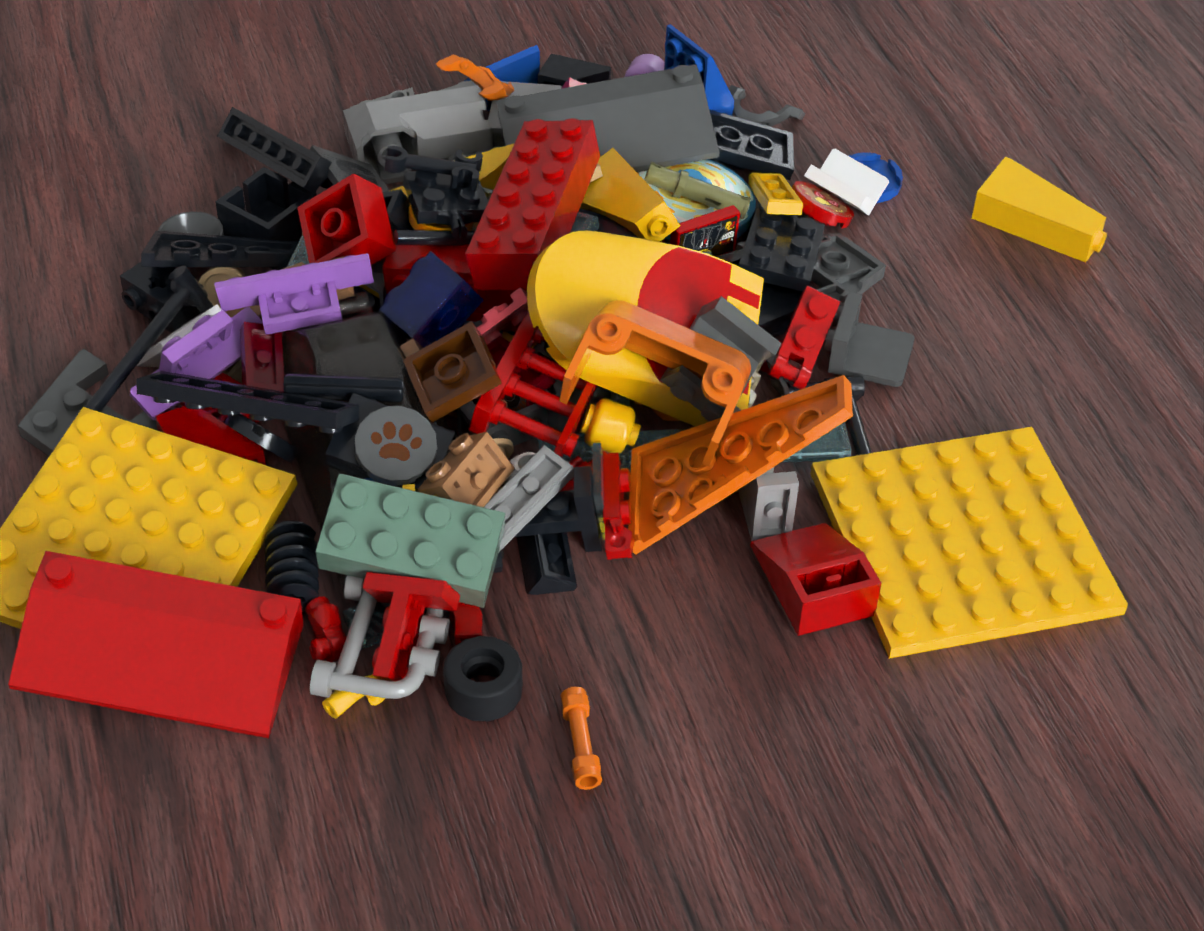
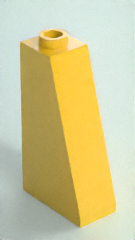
M614 148L599 158L598 163L603 176L590 182L580 208L604 215L633 232L638 238L660 242L680 227V224L664 200Z
M1004 157L977 191L971 219L1085 263L1094 251L1100 252L1107 237V233L1103 232L1105 216L1008 157Z

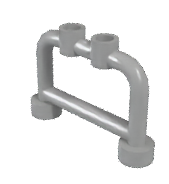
M347 575L344 597L345 599L359 601L337 666L335 662L323 660L315 662L310 681V694L329 698L333 690L385 699H399L409 696L420 687L425 675L436 676L440 651L433 650L434 643H446L450 620L442 618L443 610L426 608V614L421 619L416 646H413L408 672L402 680L386 681L352 675L377 600L362 588L364 579Z

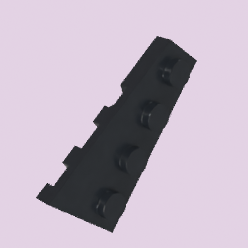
M155 231L141 253V267H269L274 270H281L298 263L301 242Z

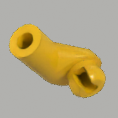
M373 675L364 676L369 678H375ZM336 690L329 698L322 702L325 711L332 718L336 719L364 696L374 706L380 704L385 698Z

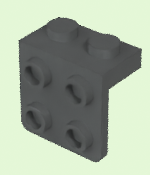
M848 292L844 306L839 305L833 319L832 326L837 327L836 330L829 329L825 344V350L831 352L828 372L845 375L846 377L863 376V379L866 381L894 387L901 386L904 381L915 337L907 332L858 322L863 295Z

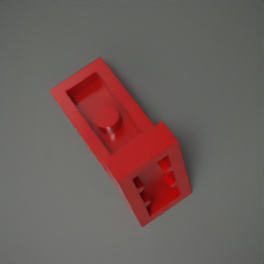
M366 572L362 588L378 602L391 603L385 609L383 615L384 631L380 647H377L373 654L372 675L380 680L399 681L405 678L408 672L411 651L417 643L420 623L425 608L457 611L460 594L443 580Z

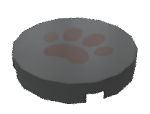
M387 406L371 412L360 423L355 435V458L359 466L361 465L363 470L367 472V475L375 482L391 486H402L415 482L417 478L421 477L424 473L426 474L429 468L432 467L437 453L436 433L429 420L416 410L403 406Z

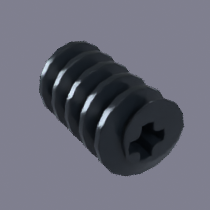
M283 521L274 525L267 532L264 539L266 562L265 592L301 599L302 614H305L307 604L319 597V581L317 579L319 573L315 552L317 542L314 540L316 532L311 526L303 522Z

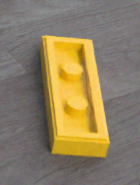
M749 174L748 185L766 214L802 215L803 202L782 174Z

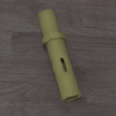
M651 161L644 178L647 184L672 192V196L680 199L683 196L718 210L734 205L740 211V218L744 219L750 204V197H744L690 177L687 171L681 170L679 173Z

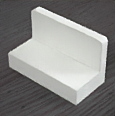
M832 149L820 169L811 164L804 175L814 185L832 193L868 216L889 183L885 176L837 149Z

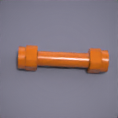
M570 687L565 689L560 697L563 718L569 721L575 753V758L572 760L573 779L576 787L588 790L596 788L602 782L600 760L592 752L587 724L590 705L586 690L582 687Z

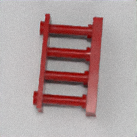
M528 310L496 368L502 384L481 395L475 406L469 431L476 434L487 431L490 423L498 425L501 422L555 446L554 452L561 458L563 455L571 457L580 436L575 431L597 385L579 378L575 388L583 392L576 404L568 401L566 405L559 402V396L520 380L521 376L517 374L520 368L527 370L529 367L563 382L567 371L558 363L535 353V349L532 348L533 343L541 344L542 341L546 342L539 327H533ZM506 395L511 398L513 395H517L569 419L561 432L506 408V403L503 402V399Z

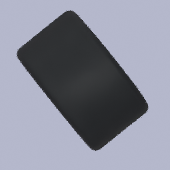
M489 636L465 639L454 646L445 658L443 669L444 693L449 706L458 715L472 721L488 722L502 718L515 709L522 695V662L518 652L508 642ZM479 675L496 677V679L488 682L470 680L472 677Z

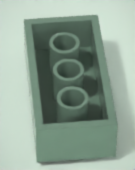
M339 473L315 551L319 569L365 579L366 572L443 580L460 594L459 602L484 608L504 534L506 513Z

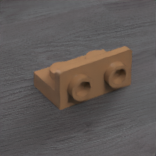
M488 432L474 435L465 433L451 442L448 447L450 452L442 461L429 468L426 472L427 479L418 488V491L429 495L437 494L441 498L484 507L515 468Z

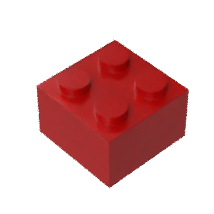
M354 173L297 207L309 263H319L342 256H356L368 253L370 264L373 265L396 251L382 188Z

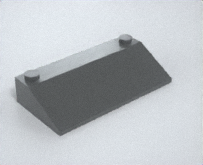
M696 64L689 66L680 65L667 70L524 96H510L507 99L496 100L504 146L515 143L524 121L535 119L564 121L575 118L578 120H593L600 157L614 148L636 172L647 171L651 161L657 165L669 167L720 157L704 85Z

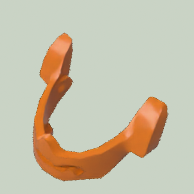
M453 54L436 63L437 67L441 70L449 72L459 71L466 75L482 89L478 94L488 101L502 100L514 92L511 82L508 84L501 82L489 68L476 66L469 59Z

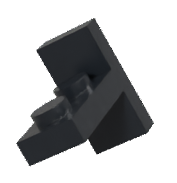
M591 466L574 467V490L559 491L515 537L581 531L586 552L602 551V519Z

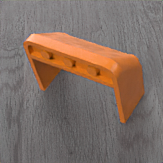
M616 300L607 303L588 325L564 375L559 402L567 405L592 351L604 355H613L625 348L671 369L683 365L702 380L701 388L705 397L725 408L702 464L709 467L751 373V364L748 357L735 348L626 301Z

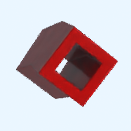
M459 602L457 611H449L450 620L455 630V646L465 639L483 636V618L480 607Z

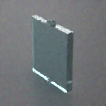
M593 443V498L602 539L605 540V524L603 520V452L601 443Z

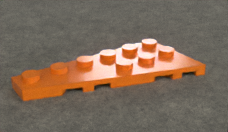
M841 375L733 413L709 467L702 464L721 418L632 448L631 492L629 495L632 523L628 524V529L633 533V553L635 555L853 417L852 386L845 375Z

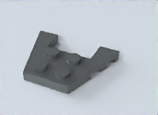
M841 233L823 234L811 281L820 286L816 290L841 301L839 305L844 306L848 292L863 294L884 278L886 265ZM746 241L737 243V250L743 249Z
M85 349L79 351L18 424L20 436L50 456L78 413L92 398V395L85 390L109 375L107 364ZM107 405L101 411V413L129 421ZM144 411L129 421L158 431L156 420H152Z

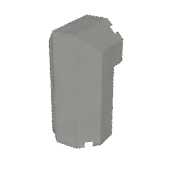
M475 85L365 102L343 110L345 135L353 158L371 164L383 182L390 184L403 182L404 171L400 173L385 171L388 146H399L411 155L449 160V157L455 154L458 149L463 150V154L491 150L489 120L484 119L483 110L487 109L484 97L478 94L481 92L479 86Z

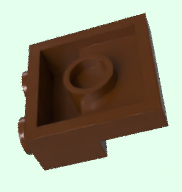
M472 321L403 359L422 408L431 422L438 420L502 384L489 348Z

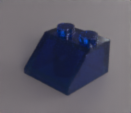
M430 251L426 257H422L414 263L406 280L387 294L384 301L385 304L380 310L412 339L425 348L460 328L484 300L463 278Z

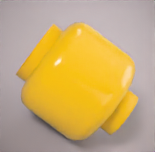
M602 398L596 405L589 404L580 433L585 434V442L588 446L607 453L620 454L624 451L626 445L634 447L641 425L634 423L636 416L632 407Z

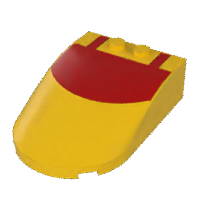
M576 231L557 239L539 254L528 278L527 304L533 327H539L544 339L550 346L546 348L547 352L559 365L567 370L589 323L609 302L616 300L626 301L690 329L702 306L722 296L758 324L764 278L725 260L682 246L598 231ZM623 348L620 352L613 355H604L592 351L580 376L585 381L693 426L709 422L702 416L700 410L688 401H683L674 396L670 387L660 381L667 366ZM751 379L736 405L740 410L748 408Z

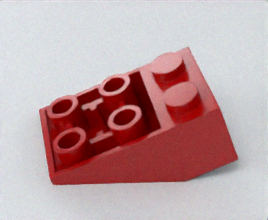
M827 523L750 542L754 554L798 636L874 616L877 609L881 581L864 552Z

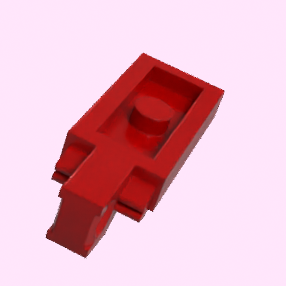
M619 453L603 455V520L605 524V552L607 560L632 558L634 547L633 533L625 527L626 524L632 523L630 501L624 500V492H631L629 468L621 467Z

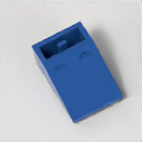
M671 24L667 25L664 70L680 65L689 66L696 64L704 85L709 110L733 116L734 98L712 56Z

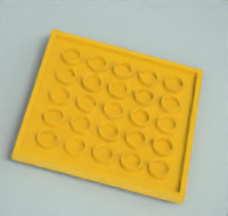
M83 407L0 528V622L21 629L30 589L45 551L238 587L261 548L267 532L275 524L298 485L296 476Z
M1033 427L814 462L811 465V477L834 530L864 552L882 583L877 609L872 620L889 659L1125 614L1128 603Z

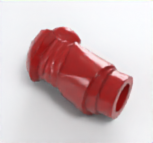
M317 597L311 600L305 608L316 636L310 643V653L316 661L326 659L329 662H335L339 660L347 638L342 629L339 608L330 603L327 597Z

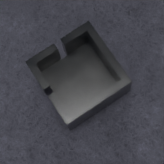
M263 167L242 182L243 188L236 186L215 201L217 216L223 225L224 236L300 242L303 240L297 207L317 196V193L314 194L293 181L288 184L287 178Z

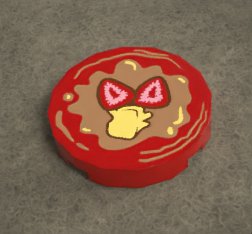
M796 181L792 185V189L803 202L802 212L828 226L836 227L838 222L841 223L839 225L841 229L849 226L854 217L853 210L837 196L804 181Z

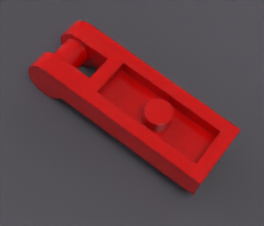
M806 286L768 375L778 380L780 377H783L793 382L792 386L799 390L806 387L841 301L810 286ZM788 358L799 363V368L789 364Z

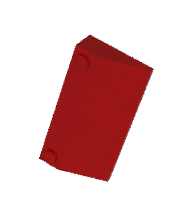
M45 551L30 589L8 685L13 690L269 739L303 629L301 599Z

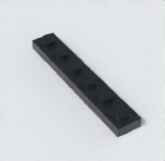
M234 107L230 110L217 137L314 194L326 180L328 169L332 163Z
M166 371L136 378L137 394L151 396L156 403L185 402V407L189 409L213 407L217 408L219 414L236 415L246 413L250 414V418L256 421L280 419L284 420V425L290 427L318 426V431L323 433H338L343 431L344 426L359 421V404L285 393L283 391Z

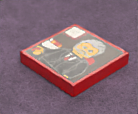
M732 205L679 223L680 227L671 233L670 244L707 253L714 257L733 252L736 247L740 211Z

